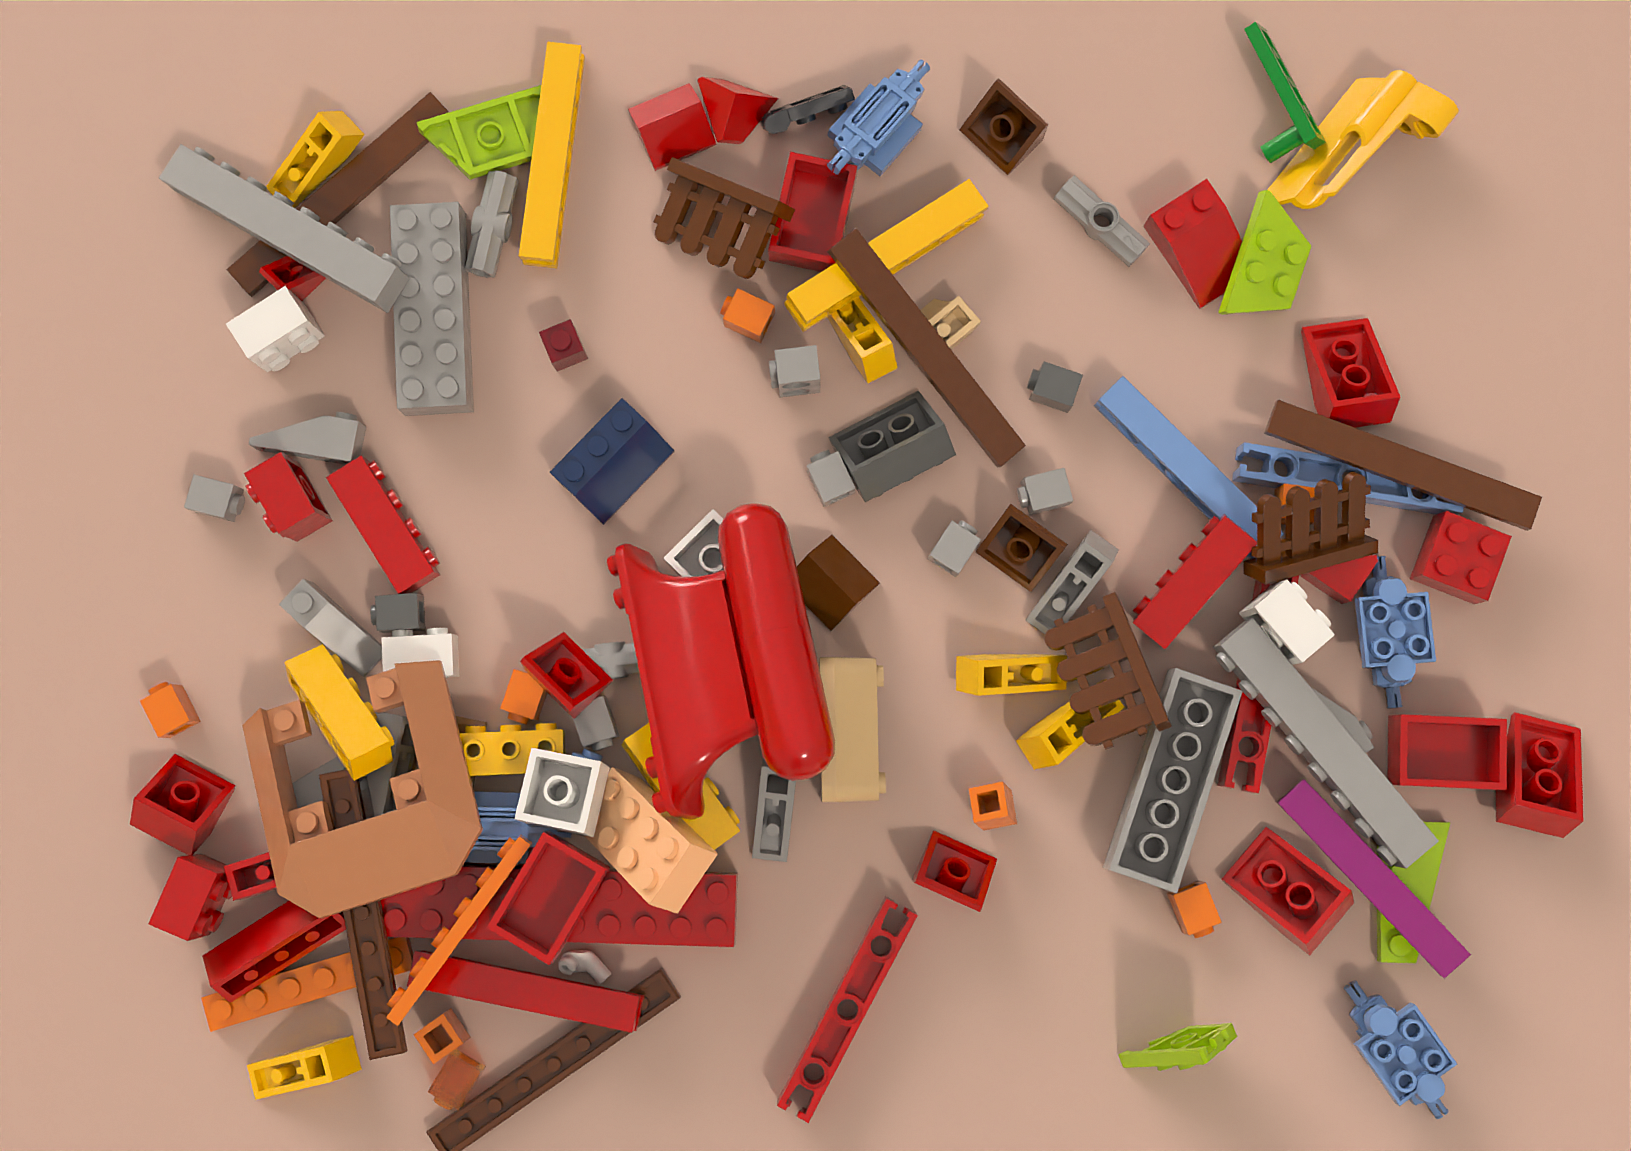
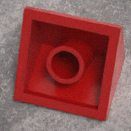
M690 83L628 109L655 171L668 166L672 157L682 160L717 145L702 103Z
M565 632L525 655L520 661L524 670L573 719L613 681Z
M933 830L912 881L980 912L997 858Z

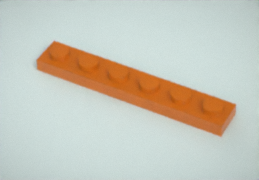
M522 835L516 841L509 837L497 854L502 858L501 862L494 871L487 867L475 884L480 888L473 900L465 897L453 913L459 919L451 930L445 926L431 943L437 949L428 960L422 956L409 973L414 978L412 983L406 990L399 987L386 1004L392 1008L386 1017L397 1026L401 1023L532 844L531 841Z
M396 937L388 940L394 975L410 971L414 954L409 938ZM347 952L275 974L231 1003L219 993L201 997L210 1032L355 988L356 982L351 954Z

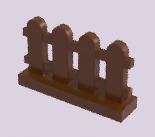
M672 157L667 170L678 176L675 184L670 182L667 190L671 193L662 215L656 214L653 221L658 224L655 229V238L659 242L669 245L676 240L679 233L683 235L680 246L684 253L696 256L702 251L703 246L707 245L709 246L707 260L710 264L716 267H723L728 263L730 256L735 257L734 273L744 279L751 278L755 274L757 267L763 269L766 261L761 258L771 234L777 236L780 228L775 226L778 218L790 222L795 209L776 199ZM698 185L703 186L701 194L695 193ZM724 196L730 197L727 206L722 204ZM694 201L697 204L687 227L682 226L690 204ZM751 207L757 209L754 217L748 215ZM720 212L723 216L714 237L710 238L708 237L717 213ZM746 223L750 226L741 248L738 250L734 247L743 225Z
M1349 472L1343 479L1342 490H1338L1335 482L1322 479L1316 484L1314 497L1311 498L1306 489L1294 486L1288 491L1286 504L1281 505L1280 499L1274 495H1262L1257 503V512L1252 513V522L1257 524V546L1252 547V556L1256 558L1243 561V574L1261 583L1269 584L1378 553V540L1365 535V529L1370 528V519L1365 518L1366 495L1371 494V486L1366 484L1365 477L1356 472ZM1338 502H1342V523L1338 524ZM1314 509V531L1309 532L1310 510ZM1286 516V538L1281 539V518Z
M1116 592L1102 597L1106 606L1101 609H1097L1096 605L1093 604L1087 607L1088 614L1064 623L1062 618L1054 620L1056 627L1048 630L1044 638L1046 645L1051 650L1058 651L1065 648L1068 659L1061 661L1057 667L1059 677L1065 682L1077 680L1081 688L1080 691L1075 692L1071 696V708L1078 714L1090 712L1094 723L1087 725L1083 729V739L1090 746L1103 744L1105 750L1114 747L1112 740L1136 730L1139 736L1147 734L1146 727L1155 724L1159 732L1172 727ZM1115 628L1119 638L1110 641L1107 631ZM1096 635L1099 636L1102 645L1077 655L1074 644ZM1128 659L1132 670L1123 673L1120 662ZM1111 666L1115 677L1093 686L1089 685L1086 676ZM1141 691L1145 702L1137 705L1132 694ZM1124 698L1128 709L1104 719L1102 718L1099 710L1100 707Z

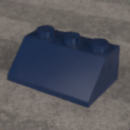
M621 398L550 471V474L604 525L675 450L631 405Z

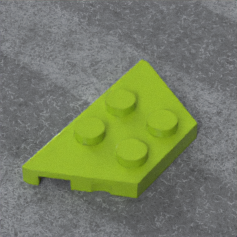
M541 85L417 122L418 130L469 180L488 175L489 171H501L530 162L532 160Z
M1268 190L1258 193L1218 311L1221 315L1291 309L1311 244L1274 195Z
M1232 1023L1188 1026L1148 1042L1150 1047L1142 1051L1127 1050L1118 1054L1123 1068L1157 1067L1158 1071L1178 1066L1179 1070H1184L1195 1065L1208 1063L1219 1052L1225 1050L1226 1046L1237 1038V1034Z

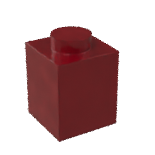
M571 319L539 332L550 361L557 372L588 359Z

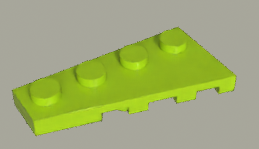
M1424 822L1439 842L1407 869L1386 864L1428 910L1430 909L1450 822ZM1377 909V961L1382 963H1416L1419 953Z

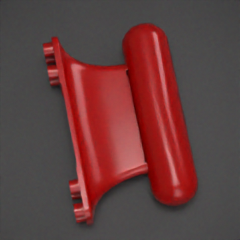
M743 504L726 514L718 527V546L723 565L722 571L695 577L663 574L658 571L657 564L649 552L627 543L617 546L615 555L607 558V566L610 573L615 577L619 576L621 585L620 588L613 591L614 601L618 608H625L626 614L629 616L652 736L650 741L653 756L646 759L645 766L651 778H658L660 791L653 793L652 803L655 810L660 814L668 812L673 817L690 820L702 817L705 810L703 783L708 770L726 751L757 735L759 736L763 758L768 767L784 779L791 781L811 779L826 770L834 757L835 737L788 527L778 511L764 504Z

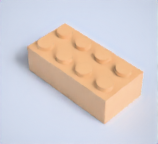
M612 767L608 773L594 837H585L649 905L678 914L718 853L682 818L673 817L668 812L658 813L652 803V795L655 792L640 777Z

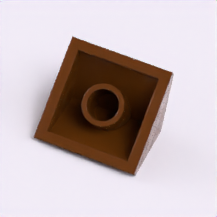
M997 79L959 131L1004 173L1009 175L1043 141L1049 124L1006 84Z
M1010 504L976 550V553L1032 592L1068 544Z
M830 535L814 548L797 565L805 606L830 631L880 584L833 535Z

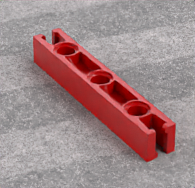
M1299 575L1284 580L1298 584ZM1255 580L1252 601L1270 586V583L1264 584ZM1238 677L1235 688L1241 690L1238 685L1241 680ZM1243 692L1224 747L1217 786L1234 788L1235 782H1232L1236 764L1237 762H1246L1248 764L1246 785H1242L1241 791L1259 793L1272 725L1262 715L1261 711L1264 708L1256 698L1251 700ZM1244 737L1249 738L1253 744V750L1249 756H1244L1239 751V742Z
M886 896L777 1100V1106L786 1111L787 1107H790L792 1103L789 1097L797 1085L801 1084L806 1089L812 1090L813 1092L806 1108L802 1107L796 1115L809 1123L918 916L916 912L904 907L902 913L907 917L895 934L891 933L888 929L882 928L881 925L889 907L896 910L898 906L897 903ZM877 936H886L890 939V949L884 954H877L871 949V942ZM844 999L853 1000L858 1006L855 1014L850 1017L842 1016L837 1010L838 1004ZM810 1063H817L822 1066L824 1073L821 1078L811 1080L805 1076L804 1068Z
M414 951L410 972L422 956L428 960L434 952ZM454 956L448 957L425 989L426 991L631 1033L638 1029L644 995ZM410 975L408 978L407 987H409V985L414 980V978Z

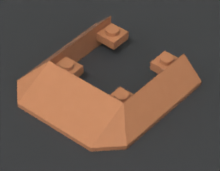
M440 660L396 663L394 669L366 677L375 712L382 713L404 705L419 766L418 770L390 778L397 810L333 830L327 802L319 801L301 808L297 807L284 744L312 736L304 701L299 699L269 710L259 708L242 725L277 893L318 918L322 919L458 875L483 830L443 664Z

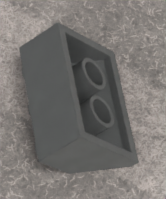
M919 391L828 437L835 452H839L851 480L864 502L881 496L884 492L910 481L915 476L942 464L956 455L945 424Z

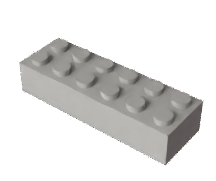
M459 202L390 205L392 257L402 263L400 270L410 278L393 304L397 409L405 416L474 412L468 272L465 270L468 257L466 213Z
M1178 668L1167 671L1159 696L1172 727L1159 732L1155 724L1149 726L1103 868L1174 893L1178 892L1243 692L1242 690Z

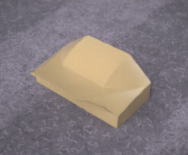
M960 296L951 301H942L934 298L921 309V312L951 350L969 336L981 323L980 319Z

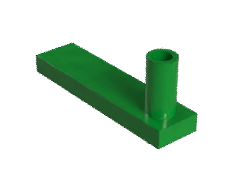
M1257 22L1246 27L1244 30L1294 123L1292 127L1261 146L1266 159L1273 163L1303 143L1312 149H1316L1326 143L1267 30Z

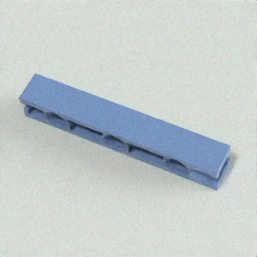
M1122 376L1097 401L1094 407L1208 519H1211L1214 515L1220 519L1223 514H1226L1257 540V524L1252 522V513L1257 512V506ZM1252 551L1247 555L1249 559L1256 558L1252 556Z
M1245 442L1236 449L1235 460L1242 461L1244 456L1262 460L1263 466L1261 472L1246 471L1247 465L1240 464L1239 468L1233 472V482L1278 488L1284 483L1315 488L1320 480L1327 479L1335 482L1338 490H1342L1343 473L1356 472L1363 475L1366 479V484L1371 486V494L1366 495V503L1435 515L1444 511H1449L1456 515L1463 513L1464 507L1438 501L1436 497L1423 493L1422 498L1418 499L1413 496L1411 488L1323 455ZM1275 461L1283 462L1286 465V477H1281L1275 473Z

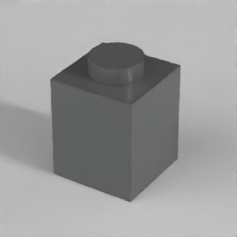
M1044 361L1039 370H1032L1027 384V389L1032 390L1029 400L1068 413L1073 406L1083 374Z
M409 593L375 596V605H371L370 615L372 625H376L377 631L392 633L394 630H426L423 595Z

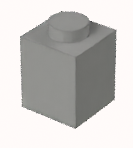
M826 450L810 458L812 463L807 465V472L823 507L855 493L856 488L838 451L830 454L829 450Z
M1065 468L1024 477L1020 482L1022 487L1017 488L1020 505L1022 508L1027 507L1029 515L1069 506L1073 502Z
M194 474L184 508L196 513L235 522L236 515H240L244 507L245 497L242 495L244 489L234 484Z
M960 520L958 524L951 521L927 559L954 577H957L981 540L975 536L978 531L964 521Z
M605 696L595 698L574 719L582 747L592 746L593 752L613 746L612 739L619 737L607 697Z

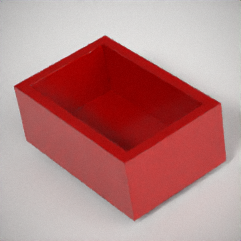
M790 151L779 201L795 209V212L790 222L778 218L775 226L780 229L777 236L771 235L768 248L769 261L822 272L836 263L827 251L844 238L858 166L846 164L839 174L833 173L834 168L831 171L827 166L831 160Z
M1406 714L1388 715L1387 779L1392 785L1507 790V719Z
M543 832L492 917L487 929L547 965H551L559 956L609 871L610 866L553 832Z

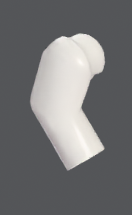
M570 950L564 953L558 962L559 970L563 974L571 975L577 972H587L598 985L612 974L591 950Z

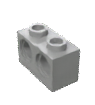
M816 345L775 350V360L769 361L772 389L779 388L780 398L820 393V371Z

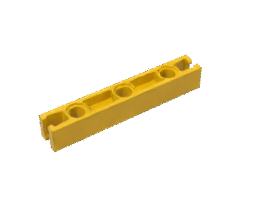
M547 41L519 257L523 259L522 263L524 265L556 269L558 267L585 61L584 54H581V45Z
M968 179L874 238L868 244L892 275L982 219L984 216L982 212L986 211L989 206L971 180ZM837 263L787 293V300L784 302V305L804 332L855 300L861 294Z

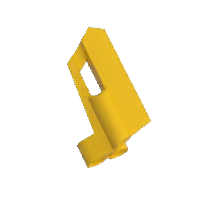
M1402 70L1392 71L1386 78L1356 79L1318 126L1326 143L1316 149H1312L1304 144L1267 190L1274 195L1280 205L1292 203L1295 207L1301 209L1316 208L1322 205L1329 197L1335 196L1396 129L1408 135H1415L1417 139H1423L1424 137L1438 138L1458 114L1459 109L1449 97L1417 82L1411 74ZM1361 138L1360 147L1329 185L1322 186Z

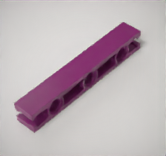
M1302 779L1277 802L1440 976L1445 979L1471 956L1465 947L1305 779Z

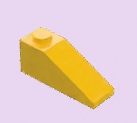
M343 111L318 112L267 184V190L272 195H274L275 191L281 193L294 203L292 207L295 208L348 159L365 134Z
M859 297L827 317L853 364L868 384L898 368L891 340Z
M981 654L956 656V691L982 696L1066 690L1067 682L1059 677L1057 667L1061 661L1067 659V655Z
M1118 700L1100 707L1099 710L1104 719L1119 713L1125 707ZM1069 701L1037 722L1019 737L1016 742L1034 770L1060 764L1085 742L1082 736L1083 729L1087 725L1094 723L1090 712L1085 714L1076 713L1071 708Z
M353 1035L326 1041L247 1065L255 1100L333 1082L362 1070Z

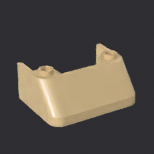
M820 657L819 669L835 737L834 757L826 770L821 772V801H879V794L886 793L885 772H879L877 687H884L883 665H877L876 658Z

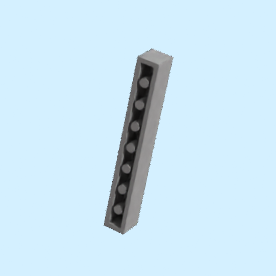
M180 144L159 177L171 189L382 311L389 312L410 279L400 270L401 262L387 253H384L382 257L374 254L375 248L358 237L354 242L346 238L348 233L332 222H329L327 226L319 222L321 218L303 206L298 211L292 207L294 203L281 193L275 191L273 196L265 192L267 187L256 179L249 176L245 181L239 177L241 173L228 163L223 161L220 166L213 162L215 158L203 149L196 147L192 151Z
M1253 618L1245 620L1213 647L1218 653L1215 657L1219 664L1227 672L1233 671L1241 680L1238 685L1243 693L1251 700L1256 698L1264 708L1261 711L1264 718L1273 727L1279 726L1287 736L1284 738V741L1295 754H1302L1310 763L1307 769L1312 776L1320 783L1325 781L1333 791L1330 794L1333 801L1342 810L1348 809L1356 819L1353 822L1354 826L1367 839L1371 837L1379 846L1376 851L1386 864L1407 869L1439 842Z

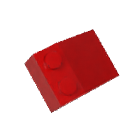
M1205 179L1152 213L1143 226L1199 309L1225 293L1242 243V239L1226 205L1208 179Z
M1363 318L1302 327V340L1314 406L1317 413L1354 428L1391 423L1401 397L1369 319Z
M1514 712L1511 715L1507 734V790H1496V822L1564 838L1584 821L1581 728Z
M1268 827L1264 828L1222 878L1226 885L1309 956L1354 904L1352 890Z

